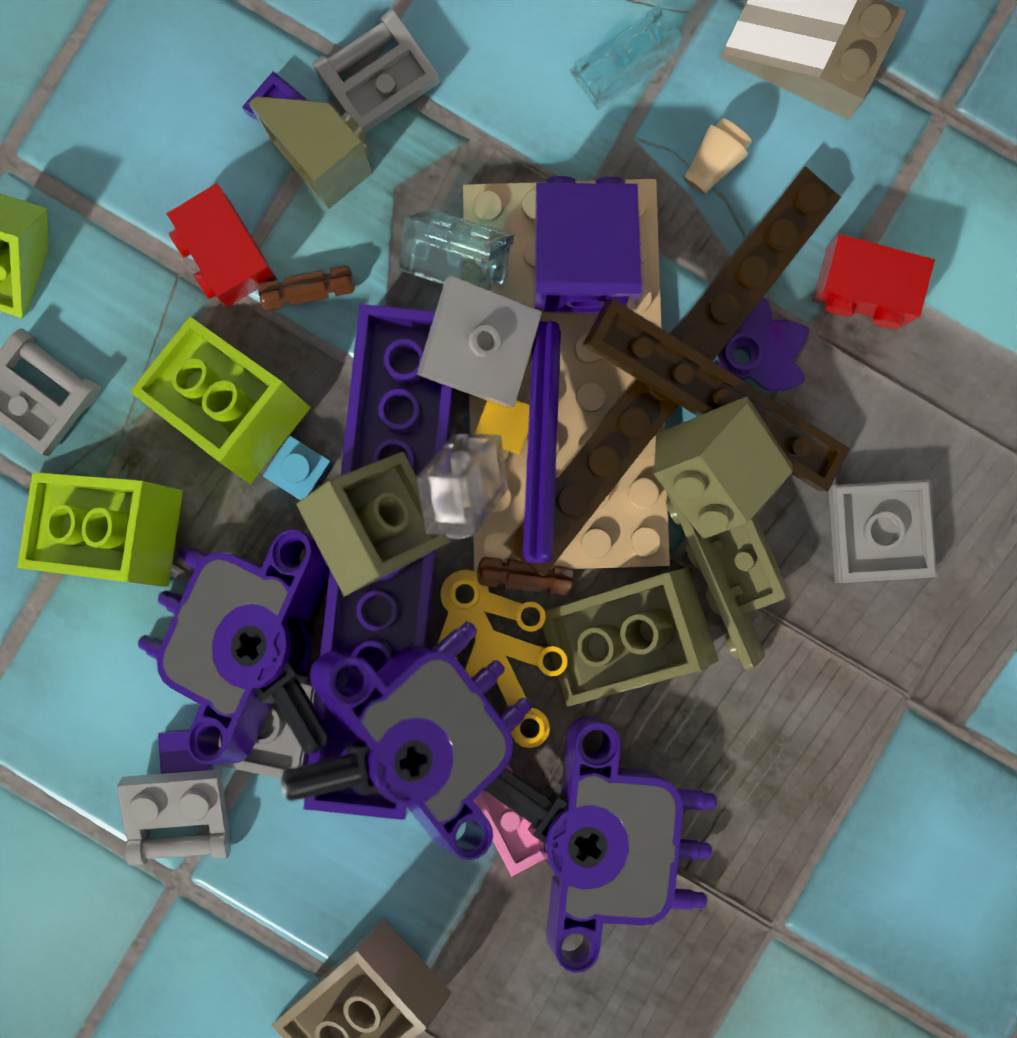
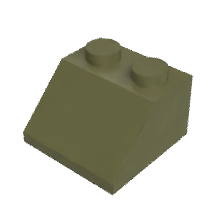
M255 97L249 102L267 137L328 209L372 174L367 158L371 154V150L363 140L366 135L348 112L340 117L334 108L325 102Z
M748 397L656 433L654 475L702 539L748 523L793 472L791 462Z
M404 452L329 480L296 504L344 596L382 579L450 542Z

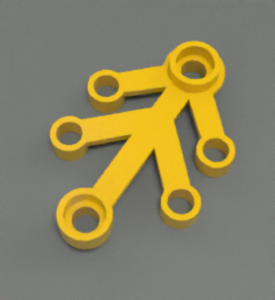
M471 570L456 571L446 578L441 588V601L448 611V615L438 644L466 621L471 622L476 627V640L465 670L470 678L483 667H487L493 660L501 662L505 671L497 679V684L509 707L514 705L520 698H526L506 656L535 665L548 676H557L564 672L567 667V656L562 649L555 646L543 648L493 630L485 612L515 620L521 629L533 632L540 629L545 622V611L541 605L535 602L522 604L490 593L488 586L480 585L477 581V573ZM462 585H469L474 590V598L467 604H462L456 599V591ZM531 607L538 610L540 621L537 625L526 626L522 622L521 613L524 609ZM551 651L558 653L562 659L560 668L555 671H549L543 665L544 655ZM532 708L524 717V720L531 718L539 723L540 729L536 736H524L520 731L521 723L511 732L514 741L522 747H537L549 735V721L546 715L537 708Z

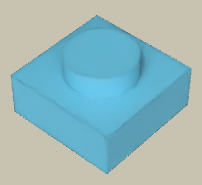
M289 435L263 477L299 500H302L315 491L332 462Z

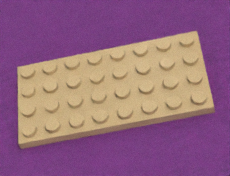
M656 179L625 180V184H638L642 295L634 312L661 328ZM576 181V183H596V181ZM546 182L463 185L466 282L534 308L536 183ZM541 314L540 321L557 322L561 330L556 476L634 379L630 374L582 346L598 314ZM532 348L517 396L518 401L528 405L530 404ZM469 394L474 572H477L478 564L481 558L485 556L501 558L502 563L507 564L508 559L522 561L503 546V543L522 521L525 514L528 436L520 456L474 439V434L487 400ZM665 423L657 433L665 430ZM656 435L554 565L570 569L670 566L667 492L654 475Z

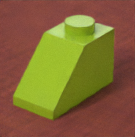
M0 194V312L23 319L28 313L49 251L48 209L4 194Z

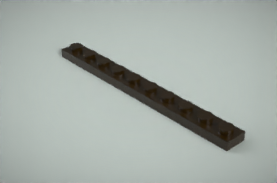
M806 166L800 169L670 334L711 361H714L841 199V196ZM634 378L555 478L552 560L541 564L526 562L523 556L524 518L503 543V546L540 576H545L678 407V404Z

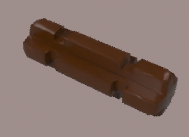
M342 265L329 268L330 273L324 274L323 270L284 277L285 282L279 283L278 279L263 281L258 285L260 302L265 310L283 308L284 302L288 301L290 306L328 299V293L335 292L336 297L352 294L355 288L352 271L349 266Z
M485 556L481 558L478 564L477 581L482 586L498 587V583H503V587L507 589L543 593V588H547L550 594L567 595L573 586V570L568 567L554 565L553 570L550 569L545 576H540L523 561L508 559L507 564L502 563L501 558Z

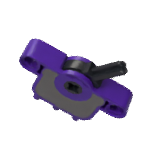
M293 529L282 532L272 543L263 564L228 553L216 552L207 554L188 546L181 547L177 553L178 559L195 570L183 596L177 593L173 594L167 590L162 591L158 595V603L175 614L163 641L144 635L139 638L138 647L145 651L148 656L157 660V671L161 680L169 688L200 704L187 737V747L191 757L203 764L240 763L252 751L272 703L277 704L305 753L310 755L325 748L331 740V735L301 685L310 677L306 668L311 653L310 636L302 621H307L311 618L330 573V568L313 536ZM306 547L305 559L302 562V564H300V554L302 550ZM220 734H222L223 743L221 748L219 747Z
M465 622L458 629H454L433 649L421 646L407 647L397 653L376 673L362 659L336 651L327 652L320 656L313 664L310 673L311 684L315 692L349 735L357 739L346 743V755L284 770L281 779L282 790L288 801H297L347 787H352V790L363 796L377 793L394 803L406 805L433 841L461 859L469 861L479 859L491 846L493 828L487 817L474 802V799L509 763L513 751L510 733L524 720L525 715L532 709V705L526 698H520L514 705H510L498 716L483 695L504 673L505 668L498 660H493L487 667H483L470 678L461 664L454 658L469 644V640L477 633L476 627L471 622ZM347 666L350 676L348 683L344 688L337 691L335 688L336 674L341 668ZM466 822L463 835L456 839L458 829Z
M592 716L581 717L575 720L569 727L566 735L561 793L566 798L563 799L553 792L548 799L506 768L484 789V791L531 823L528 830L532 836L539 840V849L546 863L555 874L551 882L546 931L547 943L560 966L573 973L585 972L598 960L603 923L650 925L662 920L671 908L692 910L693 908L706 907L707 895L704 892L676 888L678 859H708L712 855V847L709 843L680 839L683 809H714L717 804V798L713 793H704L700 790L676 789L656 773L641 769L618 768L620 738L611 726ZM592 730H601L603 734L601 747L593 753H584L582 743L586 734ZM579 835L591 840L586 848L582 845L577 846L574 843ZM574 933L583 934L582 943L578 948L572 951L562 950L563 942L569 935Z

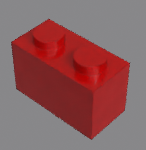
M218 183L166 213L175 228L168 234L183 258L190 255L193 257L200 269L193 274L194 278L209 300L216 296L223 304L229 307L256 291L261 282L277 278L231 201Z
M838 234L827 245L813 301L826 304L825 310L836 315L853 316L856 312L873 317L872 323L875 325L899 329L902 325L905 326L921 316L935 259Z

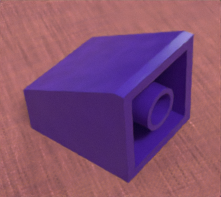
M553 176L547 178L546 183H536L534 309L541 311L542 314H598L605 300L614 298L634 311L642 295L638 184H625V179L614 176L598 178L596 183H576V180L572 177Z

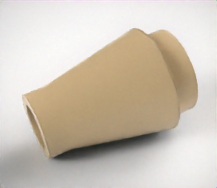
M721 118L716 126L710 125L689 170L683 177L684 181L697 192L706 195L719 180L748 156L746 149L752 143L751 138L737 125L724 118Z

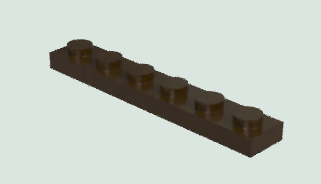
M614 298L605 300L582 346L696 416L748 397L791 462L793 468L791 474L818 491H829L850 450L847 446Z

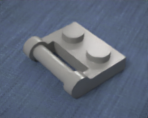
M392 9L379 17L380 24L328 59L323 55L312 62L317 75L326 88L329 89L344 113L348 112L364 133H367L440 83L438 73ZM392 40L397 45L343 82L339 77L343 72Z
M20 328L0 348V424L40 454L49 456L81 413L98 398L101 387L90 378H80L39 347L33 335ZM24 359L69 393V396L62 405L13 369L19 360Z
M221 769L121 778L117 789L126 836L125 855L128 865H143L147 863L148 859L206 854H211L212 859L229 858L231 836ZM209 824L210 834L147 838L146 829Z

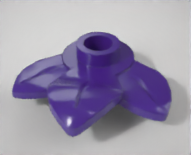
M762 298L718 354L719 366L741 380L751 378L760 387L768 391L778 392L796 388L806 378L802 370L792 359H794L805 344L809 328L793 321L772 320L770 305L767 299ZM735 350H744L749 355V362L745 364L738 363L733 357V352Z

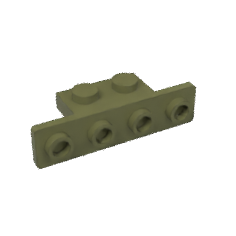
M668 494L669 497L666 500L669 514L676 524H681L688 540L686 544L688 557L692 565L702 571L708 585L706 588L708 603L711 609L716 614H720L728 631L726 632V642L732 656L737 660H741L745 670L756 667L764 659L765 652L748 613L787 599L791 595L756 515L744 525L702 539Z

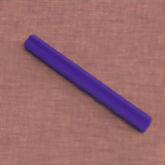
M539 321L532 345L523 556L526 562L536 564L550 562L553 555L561 330L559 324L554 321Z

